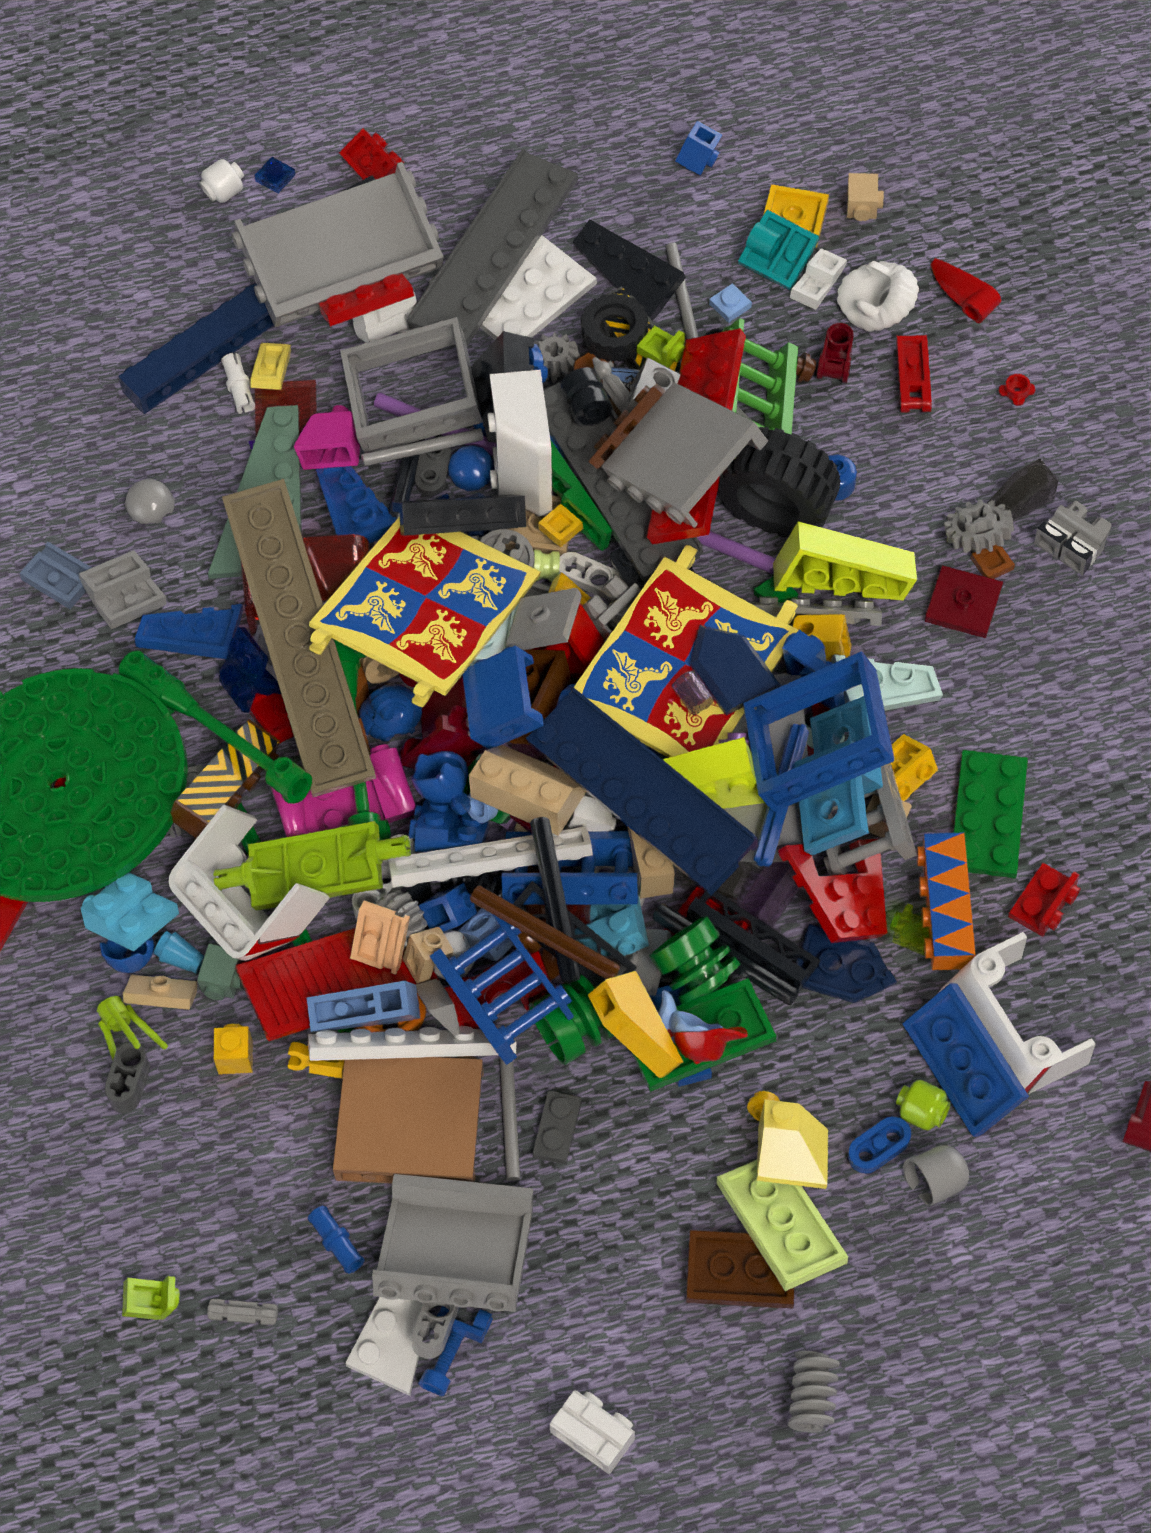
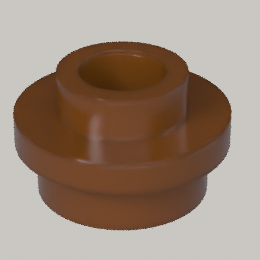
M804 352L800 357H797L796 382L798 383L802 381L809 382L815 371L816 360L811 358L808 353Z

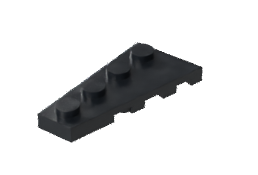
M590 219L573 241L574 246L615 288L622 286L629 296L632 295L638 300L640 305H643L645 313H647V316L652 321L658 316L686 278L683 271Z

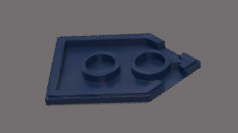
M703 625L699 626L690 667L726 716L744 707L743 703L781 686L744 635Z
M809 924L801 948L821 961L803 986L804 989L851 1003H857L897 984L895 977L888 970L880 956L879 950L873 942L856 940L831 943L822 927ZM800 958L797 959L796 964L806 970L809 964Z

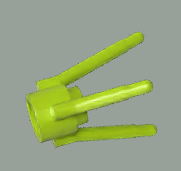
M111 996L98 1005L97 1013L102 1019L98 1025L104 1033L112 1060L117 1049L111 1030L114 1032L122 1030L135 1049L141 1047L136 1036L128 1026L131 1020L162 1049H167L168 1045L135 1013L131 1005L125 1006L119 996Z

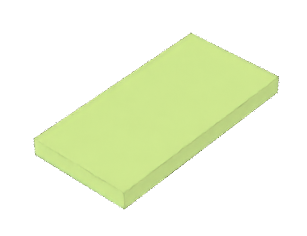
M757 1160L717 1176L718 1187L785 1291L848 1263V1255L802 1186L757 1181Z

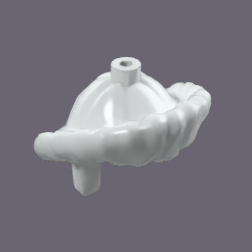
M872 261L853 270L842 279V284L838 288L837 303L850 323L869 332L874 330L881 331L899 323L902 318L909 314V311L915 307L919 287L913 272L907 270L905 266L887 261Z

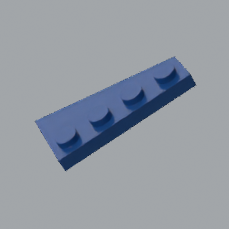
M351 466L316 469L343 553L380 540L397 520L391 516L388 508L378 501L374 492L369 487H366L361 477Z

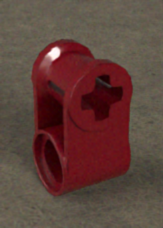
M835 323L828 328L823 352L820 355L817 379L822 380L823 377L841 379L842 383H848L854 332L849 325Z

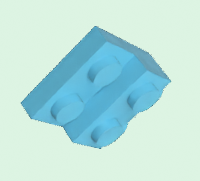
M130 872L105 886V889L96 896H87L80 908L86 929L131 951H135L179 914L177 903L153 893L151 882Z
M639 895L638 904L590 905L573 912L574 916L623 956L633 954L649 946ZM575 929V935L584 934L579 929ZM591 939L576 940L597 952V944ZM601 948V955L609 956V954Z

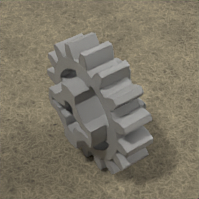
M978 500L976 505L966 502V508L956 507L955 514H948V521L944 522L947 542L953 543L955 550L963 547L964 553L975 550L976 554H980L984 548L991 552L994 545L1004 546L1003 539L1010 540L1012 538L1011 532L1014 531L1011 510H1005L1004 504L995 506L994 500H991L988 504Z

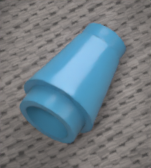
M168 931L161 936L153 953L159 957L160 962L192 971L195 974L200 970L205 956L177 932L172 934Z

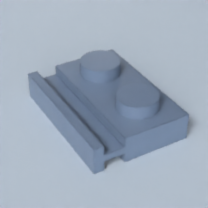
M47 542L45 549L42 552H38L19 574L22 581L71 609L86 592L79 579V573L92 567Z

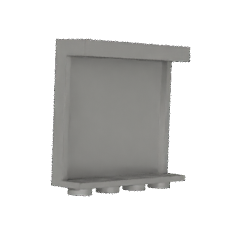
M673 382L601 467L609 476L607 479L608 483L617 491L622 492L626 490L637 502L641 503L644 500L657 513L660 514L662 511H665L677 524L685 522L695 528L698 524L689 514V511L747 444L761 450L768 440L754 421Z
M394 1173L392 1202L377 1270L373 1269L372 1273L373 1296L386 1299L413 1300L421 1303L448 1304L462 1308H484L497 1312H516L533 1213V1189Z

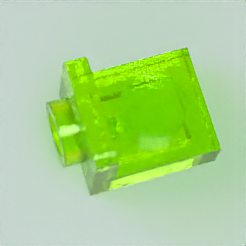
M907 903L903 912L897 911L889 929L894 931L892 942L925 956L924 938H929L928 927H922V917L913 914L914 905Z

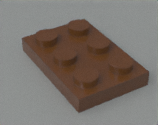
M690 1230L686 1303L794 1308V1288L787 1291L783 1289L748 1233Z

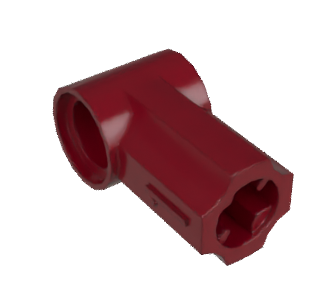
M1145 1081L1135 1113L1131 1114L1122 1142L1151 1152V1081Z

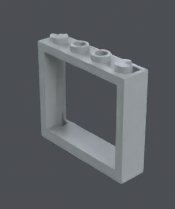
M457 317L445 321L441 320L438 323L424 327L413 328L393 336H385L379 340L362 345L359 344L340 351L356 435L364 454L405 445L483 422L465 336ZM456 345L467 398L369 425L359 372Z

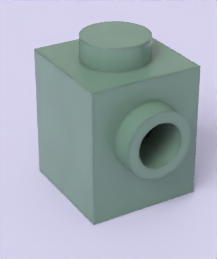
M208 944L197 979L201 992H204L206 997L213 1000H223L224 997L234 999L236 989L243 988L235 970V965L245 963L244 960L232 958L219 945Z

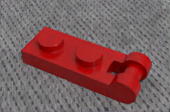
M927 335L897 336L896 351L900 413H909L910 409H921V412H931L932 397ZM921 392V397H910V393Z

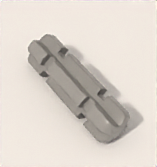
M211 1299L207 1314L210 1320L223 1321L224 1317L227 1318L228 1322L256 1324V1321H261V1325H275L278 1318V1307L276 1304L263 1303V1306H258V1302L229 1300V1303H225L224 1299Z

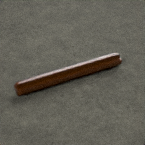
M477 886L471 894L470 901L603 978H613L619 973L620 966L617 963L482 886Z

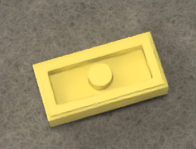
M276 343L260 344L250 378L251 388L281 390L290 359L291 345Z

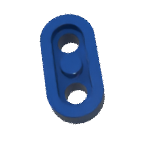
M887 1117L850 1144L848 1161L851 1167L860 1173L867 1174L885 1165L909 1146L911 1139L910 1126L899 1117ZM889 1133H896L899 1136V1140L891 1142L887 1139V1135ZM868 1152L871 1154L872 1159L863 1161L860 1159L859 1154Z

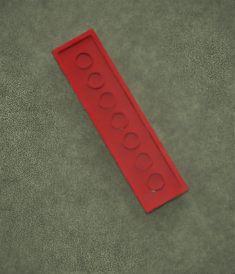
M739 328L687 339L679 372L681 375L677 384L732 411L746 339L742 329ZM720 476L689 511V514L698 524L695 528L685 522L677 524L665 511L659 514L652 509L647 538L652 545L709 535Z

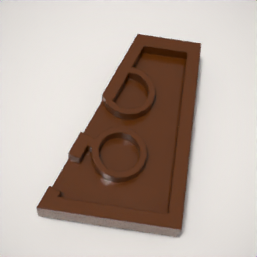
M657 383L651 389L646 385L634 399L638 403L631 412L625 409L614 422L617 429L611 436L605 433L594 446L597 452L588 462L598 470L666 391Z

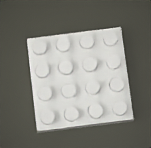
M541 235L480 328L494 340L503 331L532 338L597 284V278ZM435 276L429 280V285L431 284Z

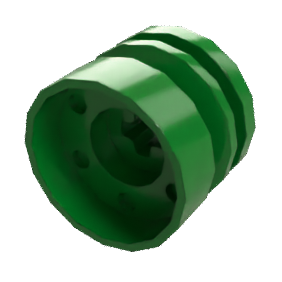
M707 916L698 919L679 931L649 955L661 975L674 970L678 971L679 975L669 985L672 990L687 984V987L677 996L682 1005L693 999L702 998L727 981L729 975L740 965L735 956L722 963L720 962L730 952V948L727 945L712 951L710 945L720 934Z
M581 974L579 980L571 982V986L568 983L560 984L572 1000L567 1006L574 1017L568 1020L558 1007L535 1023L547 1045L556 1039L558 1040L549 1048L564 1065L585 1054L586 1050L582 1037L595 1047L601 1044V1037L606 1040L614 1037L603 1026L588 997V994L595 988ZM547 992L530 1002L528 1005L529 1010L548 998L550 994Z

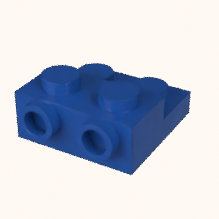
M801 630L790 634L782 647L787 674L801 675L802 678L833 664L826 661L825 646L822 641L814 635L808 636ZM844 692L820 703L830 710L845 704Z
M425 800L423 806L416 805L414 819H411L409 838L415 839V852H430L485 843L489 831V821L479 823L469 813L464 815L455 814L449 803H433Z

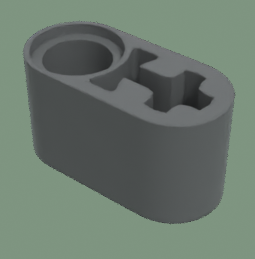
M126 1042L115 1053L105 1083V1094L113 1110L118 1113H129L139 1105L150 1071V1063L142 1045L139 1049H135L131 1042ZM131 1059H140V1062L133 1067L125 1066ZM125 1086L127 1087L128 1092H124Z

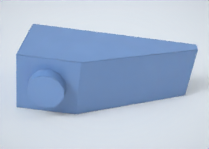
M407 981L307 997L311 1032L383 1025L420 1019L417 987L415 984Z

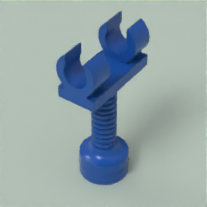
M442 1306L437 1317L445 1316L449 1310ZM480 1309L472 1326L455 1319L450 1336L434 1366L435 1368L432 1370L425 1369L418 1384L427 1391L444 1396L451 1382L446 1377V1373L462 1343L461 1341L464 1337H467L482 1344L493 1318L491 1317L493 1314Z

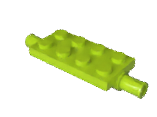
M375 821L248 844L249 857L245 862H242L241 866L214 870L213 875L219 877L214 878V884L220 891L245 885L251 893V907L256 911L277 907L296 883L324 892L330 898L382 889L381 864L383 860L404 856L409 857L411 850H407V848H411L407 835L380 840L379 826Z

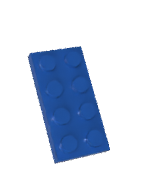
M957 983L947 985L902 1023L973 1137L984 1134L1029 1097Z

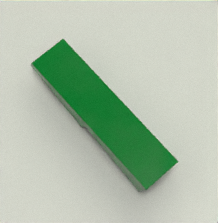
M550 439L552 490L562 498L561 504L583 522L581 532L603 552L608 548L612 529Z

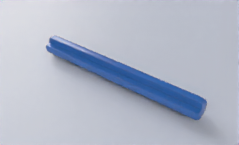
M795 723L791 725L777 775L794 769V762L802 759L809 735L806 725ZM769 806L767 807L758 838V847L755 849L753 856L756 865L760 867L772 865L788 806L775 812Z

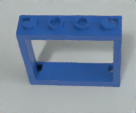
M862 651L743 703L758 795L773 812L895 761L877 670ZM862 684L872 735L777 775L769 724Z

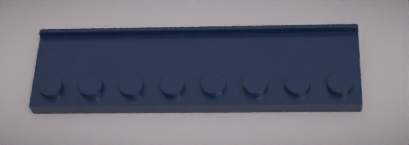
M572 687L570 689L572 692L543 720L544 726L534 730L526 740L533 748L711 896L739 867L738 863L750 850L754 851L758 847L757 843L759 840L744 825Z

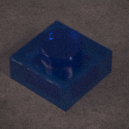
M271 157L254 177L256 182L279 194L296 173L294 168Z

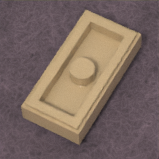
M131 975L123 992V1003L189 1010L197 993V981L170 979L166 976Z

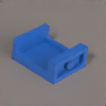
M516 645L507 647L500 653L487 659L477 661L463 673L470 737L488 749L500 746L544 726L542 714L531 708L525 667L534 663L533 656Z

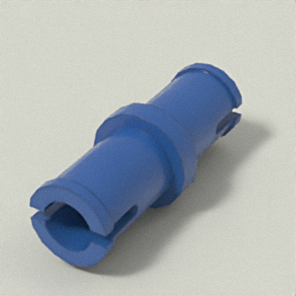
M320 1206L314 1209L309 1214L308 1221L312 1223L322 1237V1244L326 1251H332L344 1268L345 1273L350 1274L358 1270L364 1264L365 1259L349 1240V1232L346 1228L338 1225L327 1206Z

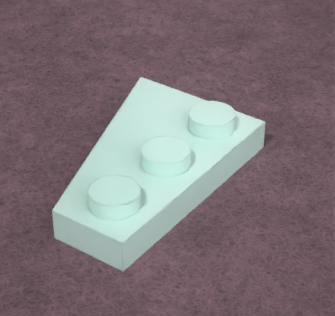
M834 654L831 662L836 663L845 659V655ZM869 659L877 670L885 711L939 701L943 696L933 666L901 662L885 664ZM862 684L844 691L845 704L864 696Z

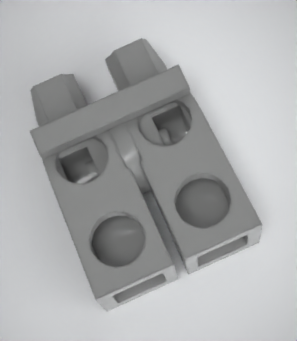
M617 575L601 588L612 601L608 606L597 594L583 605V608L605 642L641 591L636 583L628 587Z

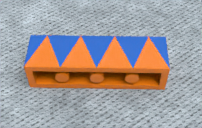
M964 832L924 834L922 846H917L916 857L917 866H923L924 877H919L920 897H926L927 907H922L921 910L922 927H928L929 938H924L925 958H931L932 970L962 969L975 957Z

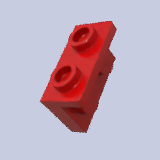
M364 128L339 152L363 180L372 175L376 180L396 172L397 163H405L393 150L389 153L385 149L388 143L377 132L371 135Z
M1042 863L1010 910L1008 917L1042 937L1049 928L1054 931L1064 916L1061 909L1065 903L1072 905L1081 890L1077 886L1080 874L1073 872L1069 878L1047 864Z

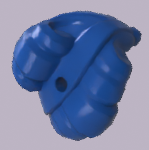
M397 683L386 684L370 694L361 704L359 718L362 719L365 733L383 742L389 741L395 734H413L416 731L415 726L422 716V707L412 703V698L415 694L410 689Z

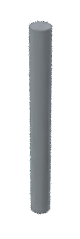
M667 244L665 248L669 264L683 271L677 244ZM684 279L676 290L686 339L698 337Z
M481 428L361 454L363 466H369L482 441L483 433Z
M499 1056L506 1180L516 1181L520 1180L514 1064L512 1061L506 1065Z

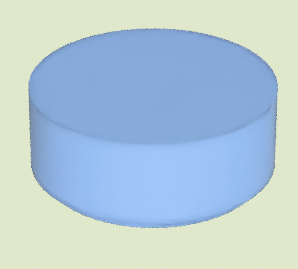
M468 794L471 800V809L468 813L474 820L479 823H485L497 815L498 809L473 799L471 794Z

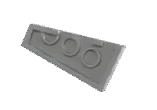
M760 596L759 602L752 601V605L774 617H777L784 605L783 602H778V597ZM791 598V601L798 605L795 617L798 615L842 614L845 615L847 624H856L861 622V619H870V625L881 626L882 624L881 609L879 606H874V601L855 600V605H842V600L823 599V604H810L809 598Z

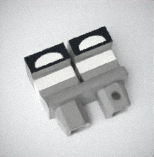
M1074 501L1067 507L1060 505L1054 516L1048 522L1045 520L1037 528L1034 544L1055 558L1060 556L1061 562L1083 576L1104 550L1112 525L1102 517H1098L1092 524L1085 521L1088 510L1078 501Z

